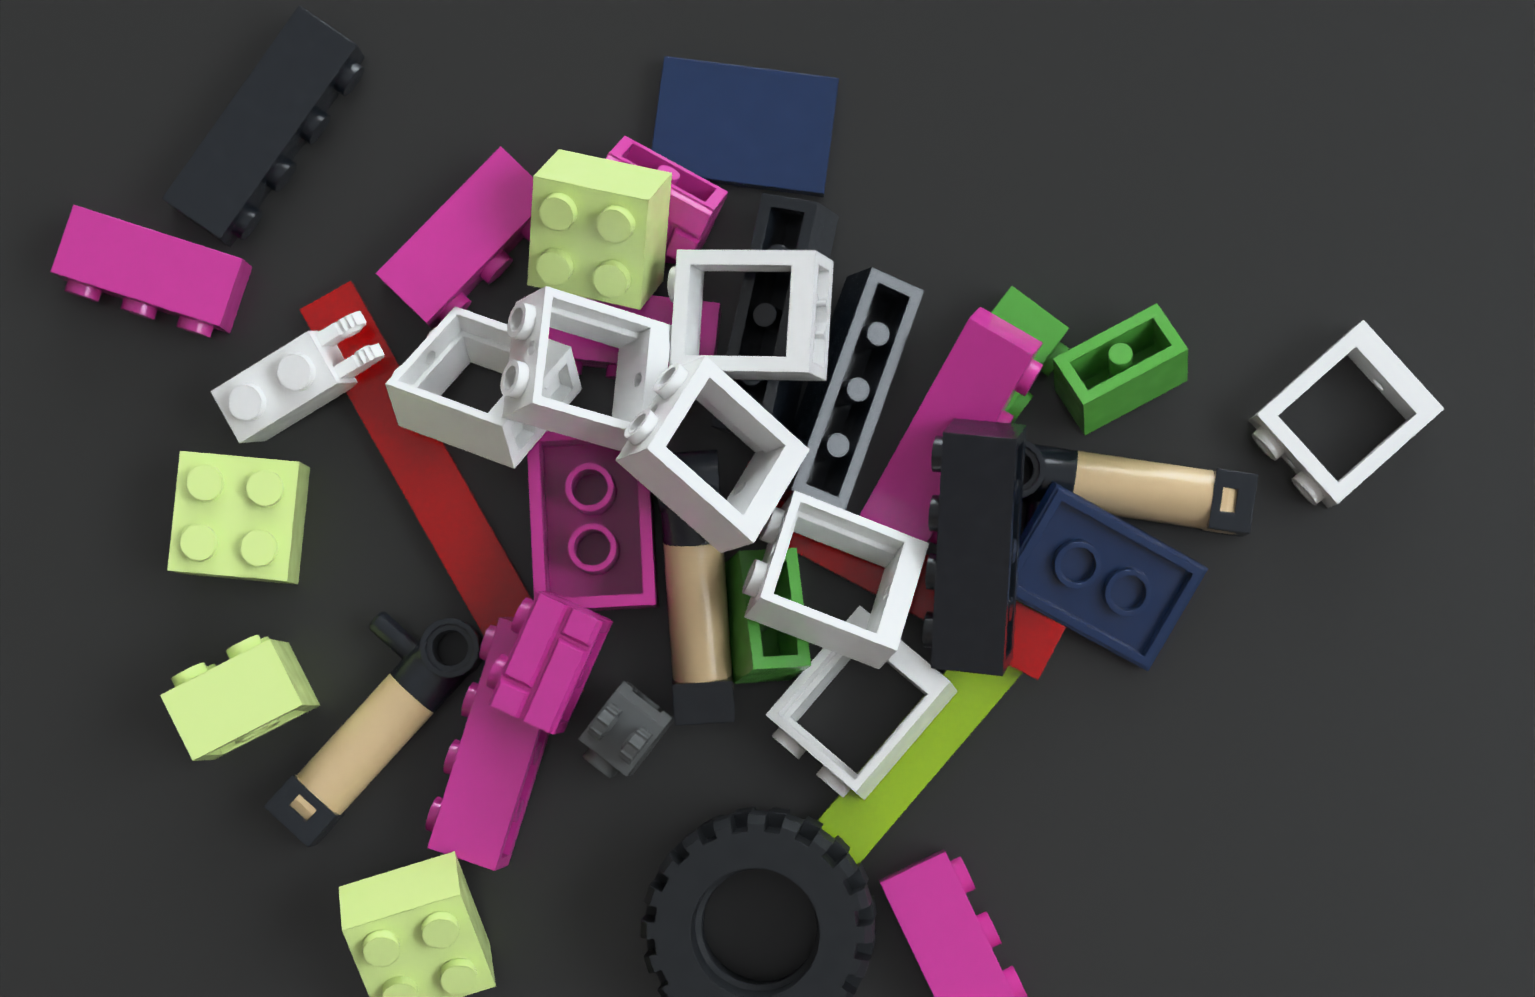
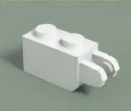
M361 311L351 313L321 331L305 332L210 391L239 443L267 441L353 388L358 383L355 376L384 358L385 354L379 343L364 346L347 359L343 357L337 346L338 343L357 334L367 325Z

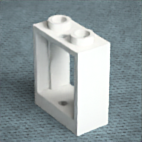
M677 249L676 266L670 269L667 281L668 295L671 302H673L669 367L674 363L683 365L707 356L731 379L827 381L834 261L816 250ZM705 271L791 272L786 357L699 355Z
M547 286L522 298L515 303L507 324V332L511 337L509 363L503 371L500 383L501 393L505 396L502 418L621 451L628 441L624 437L626 428L640 412L649 408L657 395L653 387L660 375L668 368L672 325ZM549 327L619 348L612 417L542 397Z
M456 306L437 327H434L420 346L393 372L391 378L385 383L399 426L514 469L547 431L502 418L504 395L488 413L441 396L470 362L502 374L509 363L511 337L507 332V324ZM548 339L542 397L570 404L582 390L571 346Z
M1362 320L1249 419V422L1257 429L1252 434V438L1263 452L1274 461L1282 457L1295 471L1296 475L1292 478V482L1300 493L1313 505H1317L1322 501L1327 508H1330L1340 503L1443 411L1444 408L1374 330ZM1347 355L1406 421L1337 481L1278 415Z
M707 356L683 365L674 363L657 379L653 387L657 395L649 408L640 412L626 428L624 437L628 441L615 461L720 553L752 544L756 541L810 449ZM695 399L755 452L727 500L666 447Z
M794 490L781 508L775 507L760 533V540L767 542L768 545L763 560L755 559L745 579L742 593L751 597L744 617L880 669L898 649L929 543ZM793 532L885 568L866 629L774 594Z
M859 605L846 622L866 629L871 614ZM901 639L897 651L887 660V663L924 693L925 696L858 774L797 723L851 658L822 648L811 661V666L798 676L766 714L768 718L779 726L772 737L797 759H800L807 750L821 762L823 767L816 775L843 798L852 789L865 800L957 693V689L945 676L936 669L931 668V665Z

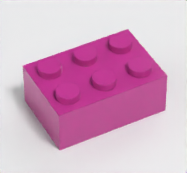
M547 430L527 453L534 597L537 591H549L591 611L659 608L653 493L615 461L621 451Z

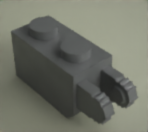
M623 681L578 738L589 747L582 757L609 778L615 777L619 771L626 777L631 776L673 724L674 717L630 682Z

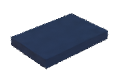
M664 56L652 151L711 183L824 197L839 78Z
M1052 481L1020 536L1016 600L1149 671L1208 568Z

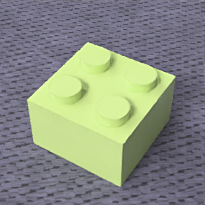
M558 149L533 176L527 285L538 288L547 286L576 296L641 310L664 280L672 173Z
M180 451L167 570L187 575L298 585L310 467L299 461Z
M254 635L226 650L229 657L228 661L218 666L216 664L206 666L204 662L199 663L171 678L175 688L160 696L192 761L215 760L320 706L289 642L269 639L268 636L260 639L259 635Z
M455 851L339 887L342 932L369 997H464L496 987L490 942Z

